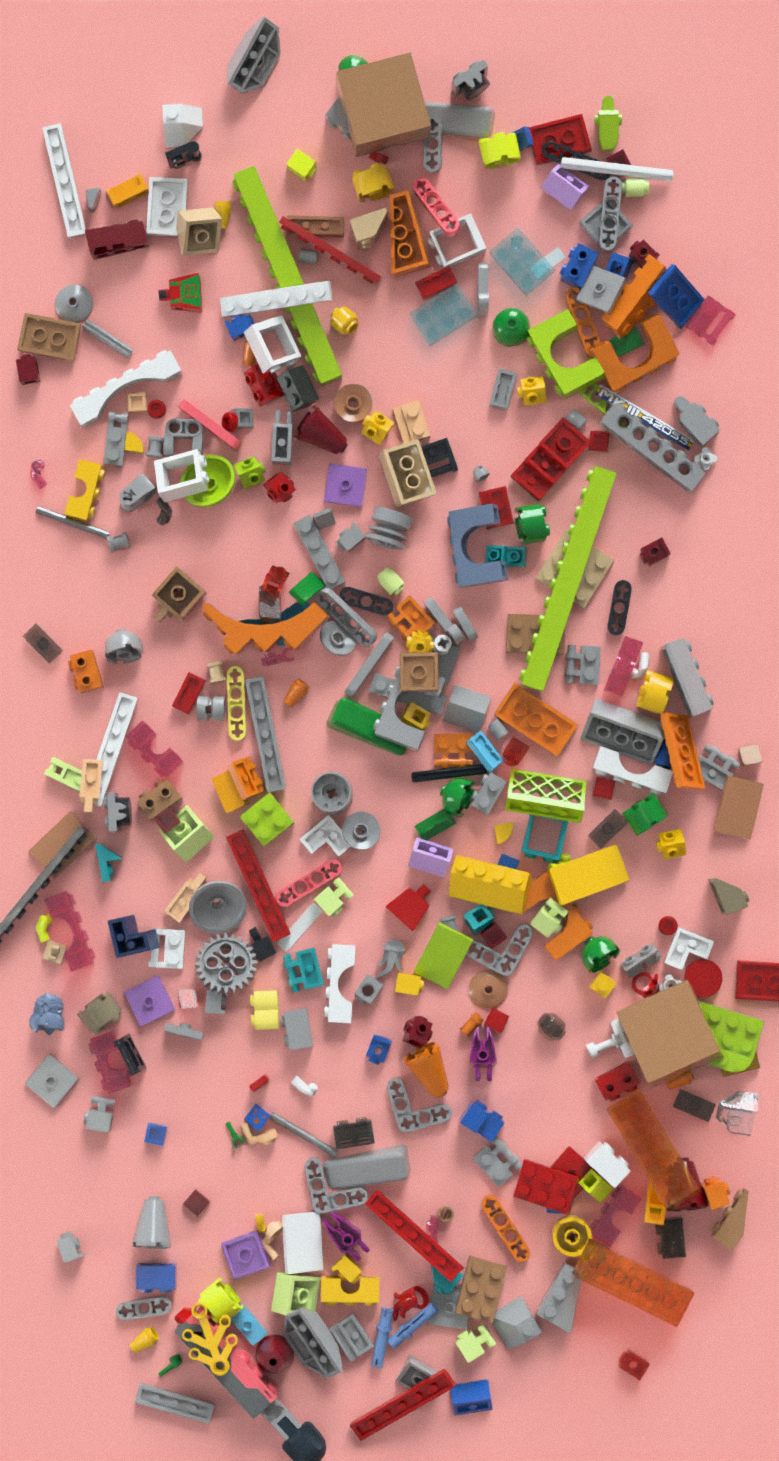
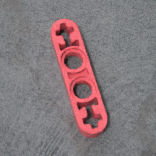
M416 179L413 182V191L416 197L445 235L448 237L457 236L461 231L458 219L427 179ZM419 186L425 187V194L421 188H418ZM431 197L437 199L433 204L426 202ZM439 211L447 212L444 217L436 216ZM448 221H449V223L451 224L452 227L455 226L454 229L448 228V223H447Z
M185 399L178 405V408L192 419L199 421L204 428L235 451L243 444Z
M329 860L280 890L276 895L277 903L282 907L291 905L338 876L342 871V864L338 860ZM330 863L338 864V872L334 873L332 871L328 873L330 878L326 879V875L321 868L325 867L326 871L330 868ZM316 872L321 873L323 876V880L319 884L312 881V875ZM300 882L304 883L307 887L306 891L302 894L297 893L295 889L296 885ZM292 887L293 893L297 898L294 899L292 895L288 898V903L280 902V894L284 893L286 895L290 893L288 889Z

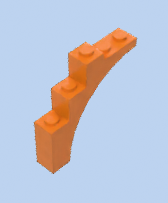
M207 602L201 607L205 611L203 615L210 622L214 621L218 625L216 627L217 630L223 635L227 634L222 640L226 644L224 648L230 654L235 653L237 655H240L253 641H255L254 646L260 652L263 650L269 652L282 638L285 639L283 642L289 649L294 648L298 650L330 618L316 603H313L302 613L288 620L266 625L245 624L233 620Z

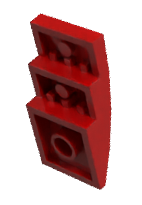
M562 417L510 477L539 502L590 445L591 441Z

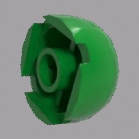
M507 308L499 312L492 325L494 338L506 347L521 345L528 337L527 330L530 329L528 317L517 308Z
M455 778L447 786L444 785L442 787L440 796H442V804L447 812L459 818L463 817L464 814L461 812L463 809L467 810L469 808L470 799L475 790L471 788L472 785H475L473 781Z
M591 937L584 943L585 946L582 949L581 958L588 972L596 973L607 967L612 957L616 959L620 954V949L607 937Z

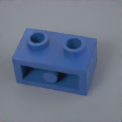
M578 243L576 248L572 247L568 255L571 259L568 265L564 263L559 273L562 275L560 281L581 290L599 253Z

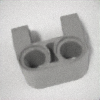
M174 418L168 420L165 426L163 454L165 456H174L175 438L193 439L192 450L198 449L200 454L203 455V428L200 422L194 419ZM173 424L180 426L179 431L176 433L170 432V427ZM192 425L199 427L198 432L195 434L189 432V428Z
M144 473L136 477L120 492V504L126 512L134 511L156 493L155 486Z

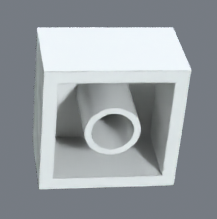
M598 1141L585 1155L584 1159L607 1182L616 1188L630 1172L628 1168L630 1164L621 1155L616 1157L613 1154L615 1150L606 1141L603 1144Z

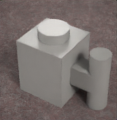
M92 1095L91 1103L98 1104V1109L90 1108L89 1112H85L83 1123L86 1124V1129L109 1133L114 1112L106 1111V1106L114 1107L115 1099Z

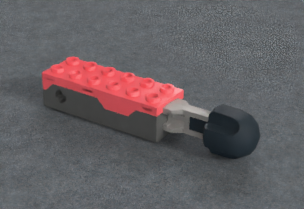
M198 1306L196 1308L198 1313H202L204 1311L203 1307ZM184 1307L174 1317V1320L178 1323L174 1332L190 1349L197 1347L202 1354L212 1357L210 1350L194 1342L185 1341L182 1338L185 1329H192L194 1334H196V1331H200L202 1333L200 1337L205 1338L199 1319L192 1315V1308ZM208 1310L206 1316L214 1336L219 1323L217 1324L212 1320L210 1316L212 1313ZM186 1332L185 1337L191 1338L192 1334L190 1332ZM224 1332L218 1345L220 1355L227 1344L226 1337L228 1334ZM229 1337V1343H235V1338ZM237 1341V1344L233 1346L228 1356L230 1363L228 1372L223 1376L213 1375L253 1419L261 1413L285 1439L282 1449L293 1461H321L326 1451V1442L322 1434L311 1422L306 1421L301 1424L277 1397L278 1385L273 1379H267L264 1375L265 1371L259 1364L255 1365L250 1360L252 1358L245 1349L242 1351L237 1346L239 1344ZM192 1351L196 1356L199 1355L198 1351ZM218 1362L216 1364L217 1368L222 1369L224 1367L223 1363ZM203 1363V1364L209 1369V1371L212 1373V1371H211V1369H210V1366L207 1365V1364H205V1363Z

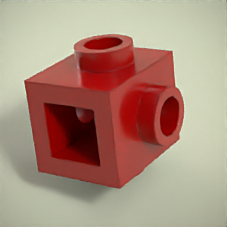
M283 471L276 473L263 484L267 490L268 497L276 503L287 502L293 497L292 493L296 490L292 479L286 476Z

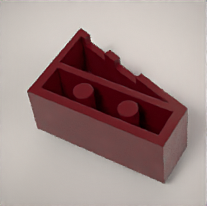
M139 220L85 230L89 251L93 260L149 247L144 224Z

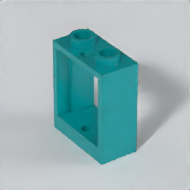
M530 815L521 852L525 853L524 857L536 859V856L544 857L543 861L554 863L555 860L559 861L569 821L542 817L562 822L555 855L527 848L535 815Z

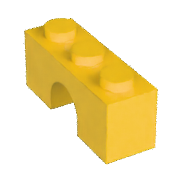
M79 459L74 477L76 480L85 482L87 490L81 497L69 496L64 513L67 517L86 522L93 518L95 513V507H93L94 500H98L100 494L98 485L105 476V470H103L101 464Z
M339 1276L321 1277V1302H325V1305L333 1306L337 1305V1302H344L346 1306H355L356 1303H364L365 1306H375V1303H379L380 1276H361L360 1286L353 1292L346 1291L342 1287Z

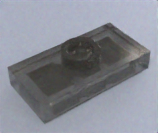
M37 623L22 636L49 664L63 652L61 647Z
M614 809L587 836L602 849L627 824V821Z
M682 1089L679 1090L673 1104L674 1108L709 1122L716 1106L715 1103Z

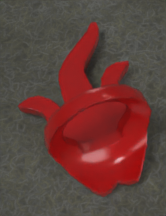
M646 972L639 973L632 980L633 990L637 994L642 995L643 998L657 994L659 991L658 974L656 973L653 977ZM641 976L648 977L651 981L643 991L636 987V981Z
M414 1286L400 1295L395 1292L394 1298L399 1299V1301L393 1308V1320L396 1321L398 1319L399 1311L400 1316L405 1318L406 1312L412 1308H425L429 1303L427 1292L420 1286ZM415 1291L419 1292L422 1295V1305L418 1304V1299L415 1296Z

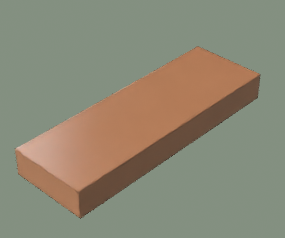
M287 215V219L315 236L344 237V217ZM293 231L291 234L287 232V236H299Z

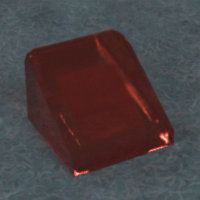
M197 988L178 989L180 1009L199 1007Z

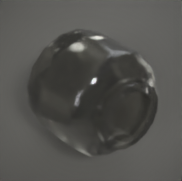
M545 1013L537 1022L538 1032L548 1041L560 1040L566 1033L565 1022L555 1013Z

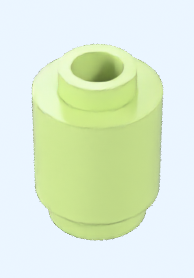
M626 178L625 182H622V193H625V197H644V195H649V180H644V178Z
M387 567L377 576L379 583L389 595L394 593L396 596L404 590L403 585L405 583L393 569L391 570Z

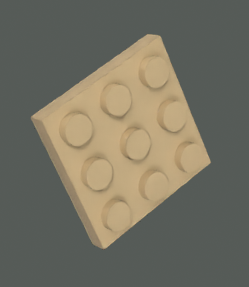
M567 530L564 531L535 578L549 588L552 579H557L559 572L555 570L558 561H563L565 553H562L564 543H569L571 535H568ZM593 546L573 602L583 609L614 559Z

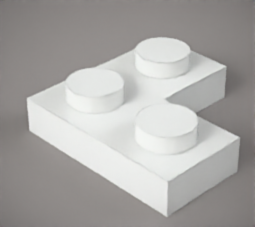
M330 815L326 816L299 839L311 854L326 842L338 856L351 847L344 840L342 830Z
M678 927L664 963L683 970L689 952L708 959L714 941Z

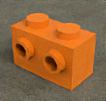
M92 649L70 655L71 660L68 661L70 671L75 673L76 679H73L76 690L83 694L104 687L95 653Z
M715 1176L705 1178L701 1185L710 1209L714 1210L730 1204L728 1198L730 1190L727 1183L719 1177L715 1178Z

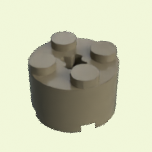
M105 991L104 996L103 994L97 996L84 1006L86 1010L83 1012L80 1010L77 1016L90 1033L94 1032L97 1035L105 1029L106 1023L110 1021L112 1024L120 1018V1011L122 1009L111 994Z

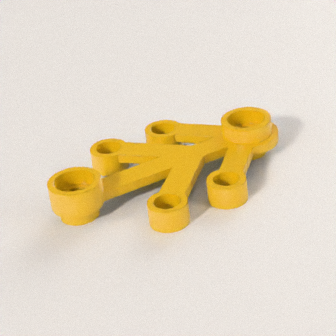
M197 1302L192 1307V1315L199 1319L205 1338L194 1334L192 1329H185L182 1338L185 1341L194 1342L210 1350L212 1357L202 1354L199 1348L193 1347L189 1351V1357L192 1360H199L209 1365L213 1374L223 1376L230 1368L228 1356L238 1341L235 1334H229L226 1337L227 1344L220 1355L218 1345L226 1328L231 1324V1318L228 1315H223L219 1320V1327L213 1336L206 1316L208 1307L203 1302ZM198 1306L203 1307L204 1311L202 1313L197 1312L196 1308ZM223 1318L228 1319L229 1323L227 1325L222 1324L221 1320ZM190 1332L192 1337L186 1338L185 1333ZM234 1337L235 1343H229L228 1338ZM193 1350L198 1351L199 1355L197 1357L192 1356L191 1352ZM218 1362L223 1363L224 1367L222 1369L217 1368L216 1364Z

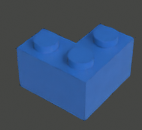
M471 1100L459 1121L473 1132L492 1142L504 1125V1121L501 1120L503 1116L494 1110L492 1113L489 1112L487 1105L477 1100L474 1102Z

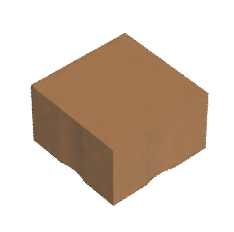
M411 52L336 71V88L342 110L348 121L349 135L355 157L379 152L391 146L405 145L429 138L431 123Z
M688 980L616 1012L647 1083L652 1088L673 1080L688 1070L699 1068L724 1057L713 1031L705 1020L703 1009L694 989Z

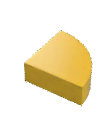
M126 432L124 450L127 452L144 453V447L139 437L131 432Z
M513 822L494 825L497 844L505 842L510 837L513 831Z
M256 1214L255 1220L259 1234L265 1233L267 1230L264 1214Z

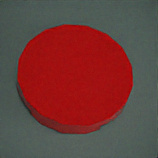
M698 959L686 968L684 981H689L696 996L710 997L720 989L723 977L719 966L713 961Z

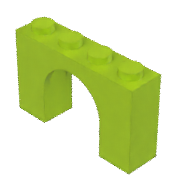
M568 309L527 330L528 337L526 339L531 348L534 347L537 353L535 355L539 363H544L548 379H553L556 384L554 386L558 396L562 395L564 400L605 379V372L596 357L574 368L561 367L552 359L551 350L554 344L577 331V324Z

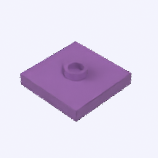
M329 464L324 502L362 507L367 469Z
M159 975L124 992L140 1027L176 1010Z
M258 1230L221 1243L234 1280L271 1267Z

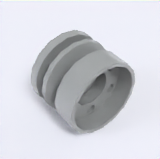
M376 506L371 519L379 524L378 526L370 525L368 528L376 534L367 533L365 538L383 548L404 550L405 545L398 540L407 541V537L401 534L400 531H410L413 518L392 509Z
M326 772L318 776L313 782L311 796L318 809L326 814L335 815L341 814L348 809L352 803L353 791L343 775L336 772ZM335 790L337 797L330 799L328 792Z

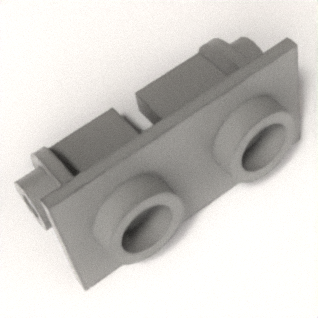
M651 943L642 947L638 953L628 956L620 965L629 978L635 977L644 971L641 964L645 963L649 968L659 961L661 955L658 949Z

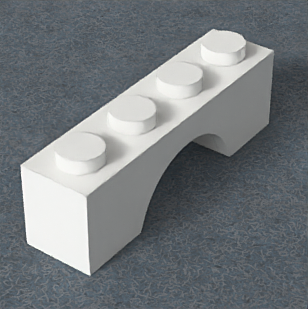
M602 746L598 749L592 767L598 775L604 777L607 774L612 775L615 781L624 783L625 780L632 782L631 786L638 789L643 787L649 788L650 793L654 792L655 795L659 796L661 793L665 794L667 792L673 775V771L654 765L644 774L630 773L622 766L619 752Z
M333 944L332 948L328 949V960H332L331 967H327V979H330V987H326V998H329V1006H325L324 1017L328 1018V1022L351 1023L352 1003L341 995L338 981L345 969L355 965L356 945Z

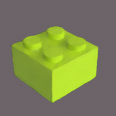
M270 792L240 816L264 847L295 823Z

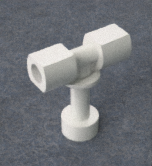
M619 1018L610 1022L614 1031L611 1034V1039L594 1045V1042L586 1044L592 1059L599 1056L598 1052L612 1046L621 1048L624 1058L635 1054L630 1042H628Z

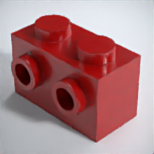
M629 1061L594 1078L605 1101L609 1099L610 1102L620 1098V1093L624 1091L629 1093L638 1088L637 1085L640 1084Z

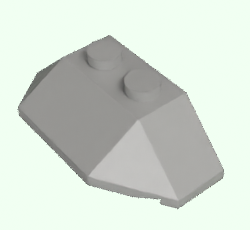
M262 17L244 34L227 66V84L240 93H246L263 87L281 54L278 34L279 27L266 17Z
M304 1308L287 1313L284 1317L282 1335L302 1365L316 1373L322 1374L321 1376L324 1378L341 1373L342 1364L338 1343L319 1314Z

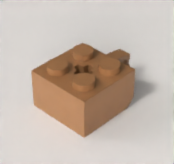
M176 566L152 594L159 602L157 607L160 609L154 618L161 623L166 616L171 618L174 615L182 622L207 593ZM177 590L179 592L183 590L182 594L184 596L182 598L178 597L176 599L177 595L175 594V592Z

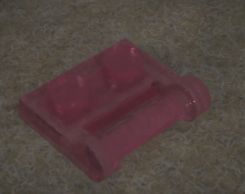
M708 295L690 319L686 328L708 344L714 346L717 342V337L728 322L734 319L736 314ZM719 312L724 315L712 333L710 335L707 334L705 331Z

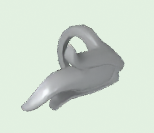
M391 939L383 945V959L377 964L383 965L387 961V966L385 970L376 975V978L390 973L395 963L398 970H403L400 962L402 955L406 951L401 941Z

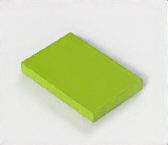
M439 922L413 972L448 989L473 939Z

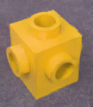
M543 376L520 379L521 387H517L519 399L522 398L524 406L547 403Z
M375 410L371 416L367 415L362 422L364 428L361 433L368 439L381 445L388 436L394 422Z
M423 630L412 631L411 637L408 636L406 641L407 653H431L434 647L431 635H428V632Z
M681 828L658 833L659 841L656 842L658 853H662L664 860L686 855L685 841Z

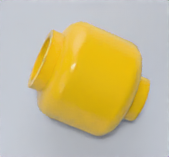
M348 307L335 308L331 313V326L340 334H352L358 328V316Z

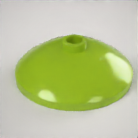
M218 455L205 456L207 461L205 471L209 477V482L207 483L208 491L184 497L190 504L197 507H211L225 500L232 492L236 481V474L231 463L224 457ZM191 464L185 469L180 483L196 479L195 464Z

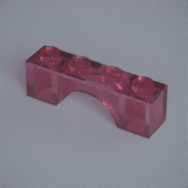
M65 891L44 899L50 917L66 921L72 929L73 941L70 948L64 953L70 971L93 964V959L96 956L93 948L88 947L87 941L89 937L86 930L81 928L80 923L83 921L79 911L76 912L73 905L76 902L73 894Z

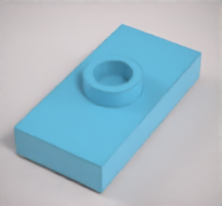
M481 730L466 742L488 772L493 771L504 761Z
M242 1303L241 1305L244 1308L232 1317L231 1321L251 1345L254 1346L268 1332Z

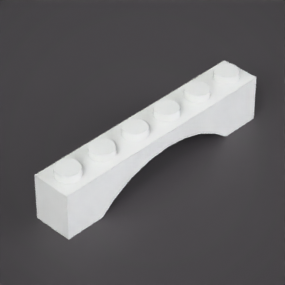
M164 350L156 355L157 358L151 361L149 359L139 364V368L125 371L122 377L107 381L106 386L102 388L96 387L89 392L90 395L74 399L70 407L82 428L99 420L108 402L124 388L144 381L168 382L183 374L171 350L168 352Z

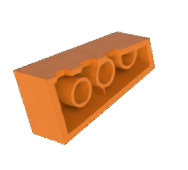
M406 190L390 195L391 274L396 278L431 266L410 192Z
M650 254L645 258L647 262L643 268L638 267L635 271L636 277L631 284L624 286L622 296L616 301L611 313L605 312L601 317L605 327L621 339L630 333L632 327L644 318L645 313L651 307L657 304L648 292L667 269Z

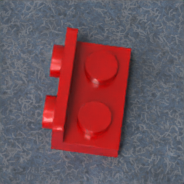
M259 364L251 366L244 372L246 383L250 385L253 397L260 407L264 406L267 402L284 396L276 379L278 377L276 372L272 374L270 371L262 373Z

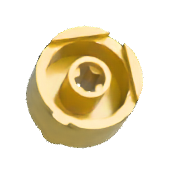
M375 163L367 170L360 169L353 172L352 181L359 202H365L366 198H370L371 201L379 200L390 195V190L395 191L389 168L382 166L381 163Z
M647 670L644 676V685L641 684L638 691L639 697L636 707L661 714L668 702L673 678Z
M566 1215L554 1223L552 1240L557 1250L562 1254L576 1257L582 1255L588 1249L592 1240V1234L584 1219L576 1215ZM571 1231L577 1234L573 1240L567 1237Z

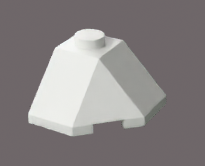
M184 104L162 105L166 148H177L189 143L196 133H199L203 128L202 108Z

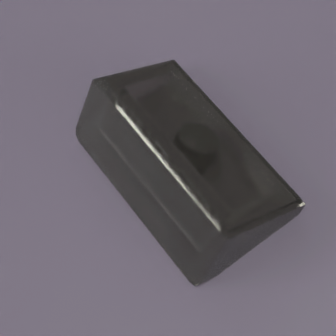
M259 585V617L263 624L282 621L281 588Z

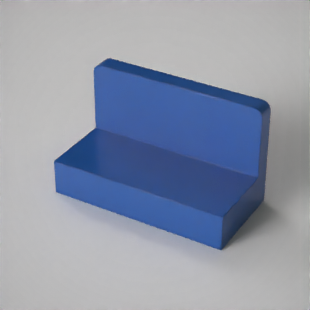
M487 1379L456 1384L451 1389L454 1416L493 1410Z

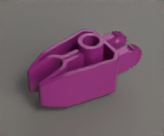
M479 1027L475 1029L473 1035L470 1064L475 1068V1082L481 1079L480 1068H487L486 1077L488 1081H492V1068L497 1064L493 1037L489 1027H487V1037L483 1042L479 1039Z
M331 1211L330 1215L336 1220L338 1226H333L324 1218L323 1222L328 1234L341 1252H349L359 1261L361 1259L360 1254L352 1248L355 1244H358L366 1253L370 1251L369 1247L361 1239V1230L342 1215Z

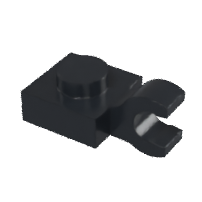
M256 927L249 930L251 937L255 941L250 946L253 947L259 962L276 953L268 936L262 938Z

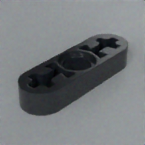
M620 580L616 583L612 596L607 629L610 634L615 636L620 635L626 625L632 591L631 584L626 580ZM622 584H625V588L628 589L623 594V598H627V601L615 599L616 596L620 597L621 591L618 590V587H621ZM616 603L624 604L625 610L623 613H617L614 610ZM612 614L617 617H624L623 620L619 619L618 625L621 626V629H618L617 632L611 627V624H614L616 618H612Z
M344 587L340 591L339 597L349 606L382 616H387L393 611V603L388 598L352 587ZM351 591V595L356 597L357 593H360L358 604H354L355 599L352 598L346 601L343 593ZM364 596H369L372 599V603L368 607L361 604V599ZM375 598L379 599L377 602L379 604L387 602L390 609H386L385 612H382V608L376 606V610L372 609L375 604Z

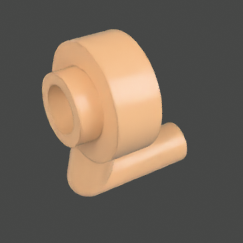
M248 1122L240 1124L249 1145L257 1143L269 1145L275 1142V1138L278 1136L275 1129H270L253 1136Z
M273 1221L266 1227V1237L262 1240L265 1252L273 1261H276L279 1255L271 1247L270 1243L283 1233L280 1221Z

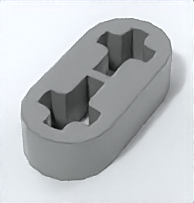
M460 606L452 612L468 640L472 642L479 638L462 607Z

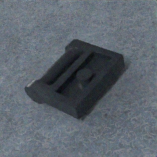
M192 141L165 152L170 169L182 168L186 162L191 160L194 162L200 161L202 154L199 151V144Z
M448 438L421 446L427 466L448 459L450 463L430 470L431 478L450 471H458Z
M130 1034L113 1042L115 1047H118L129 1069L130 1077L147 1068Z

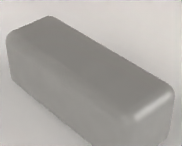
M425 102L428 116H435L442 122V135L490 138L492 136L495 111L492 108ZM432 120L431 128L433 131L435 127H438V124L435 123L434 120Z
M401 1144L328 1159L324 1163V1169L329 1188L343 1189L404 1181L410 1173V1163L407 1147Z

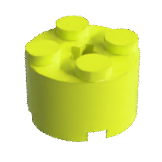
M504 132L493 134L494 138L479 140L482 160L486 169L497 168V165L508 166L519 162L521 159L516 133L505 135Z
M218 1278L201 1292V1298L198 1299L199 1302L207 1305L208 1310L212 1313L210 1315L212 1320L217 1324L223 1315H228L232 1318L244 1308L243 1305L239 1306L238 1304L241 1300L237 1293L228 1283L224 1286L221 1283L223 1281L221 1278ZM223 1318L221 1322L225 1324L228 1322V1319Z

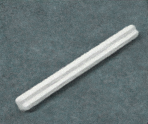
M563 157L561 160L562 169L662 181H672L674 175L673 170L566 157Z

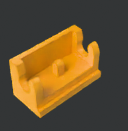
M140 173L113 188L106 189L115 209L149 193L148 187Z
M229 770L211 778L226 814L250 804L248 799H241Z

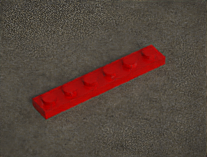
M282 216L279 221L282 224L281 229L290 234L292 231L297 233L299 240L306 244L308 241L315 244L314 249L322 254L325 251L331 254L330 259L338 264L341 261L348 265L346 269L354 274L357 271L364 275L363 279L372 284L375 281L378 283L381 278L380 275Z
M242 829L227 836L228 843L272 941L275 942L290 935L289 928L245 830Z
M378 1189L365 1203L369 1209L450 1282L464 1269L455 1258Z
M444 1368L352 1421L350 1427L360 1441L453 1389L456 1383Z

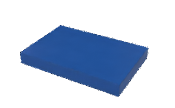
M674 264L669 266L648 292L657 305L680 329H682L705 300Z

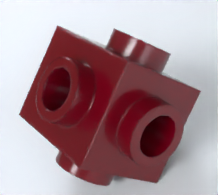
M415 1016L407 1020L403 1029L405 1034L402 1041L417 1048L425 1046L432 1036L433 1031L431 1028L433 1024L422 1016Z

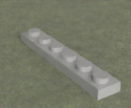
M264 676L246 679L245 684L267 793L286 789Z

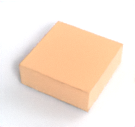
M146 392L127 393L128 413L147 412Z

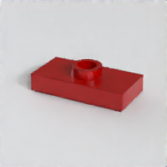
M450 266L416 281L415 284L422 299L425 300L457 285L458 282Z
M188 672L172 707L189 715L206 680Z

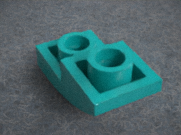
M486 545L485 563L505 561L508 567H526L527 548Z

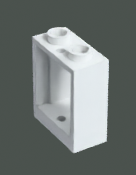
M471 213L458 219L460 227L466 225L476 249L446 261L437 241V237L444 235V232L440 227L429 232L430 238L427 241L430 248L435 249L437 253L435 259L439 266H443V269L448 266L451 268L486 252L485 243ZM448 223V228H455V226L452 227L451 224Z
M282 315L251 325L244 332L262 373L270 371L272 374L278 372L284 366L290 368L296 365V361L301 357ZM275 330L287 355L274 361L261 334Z
M198 449L154 461L158 494L164 502L208 491L207 483L209 482V477L205 471L207 461ZM195 464L196 479L170 486L169 470Z

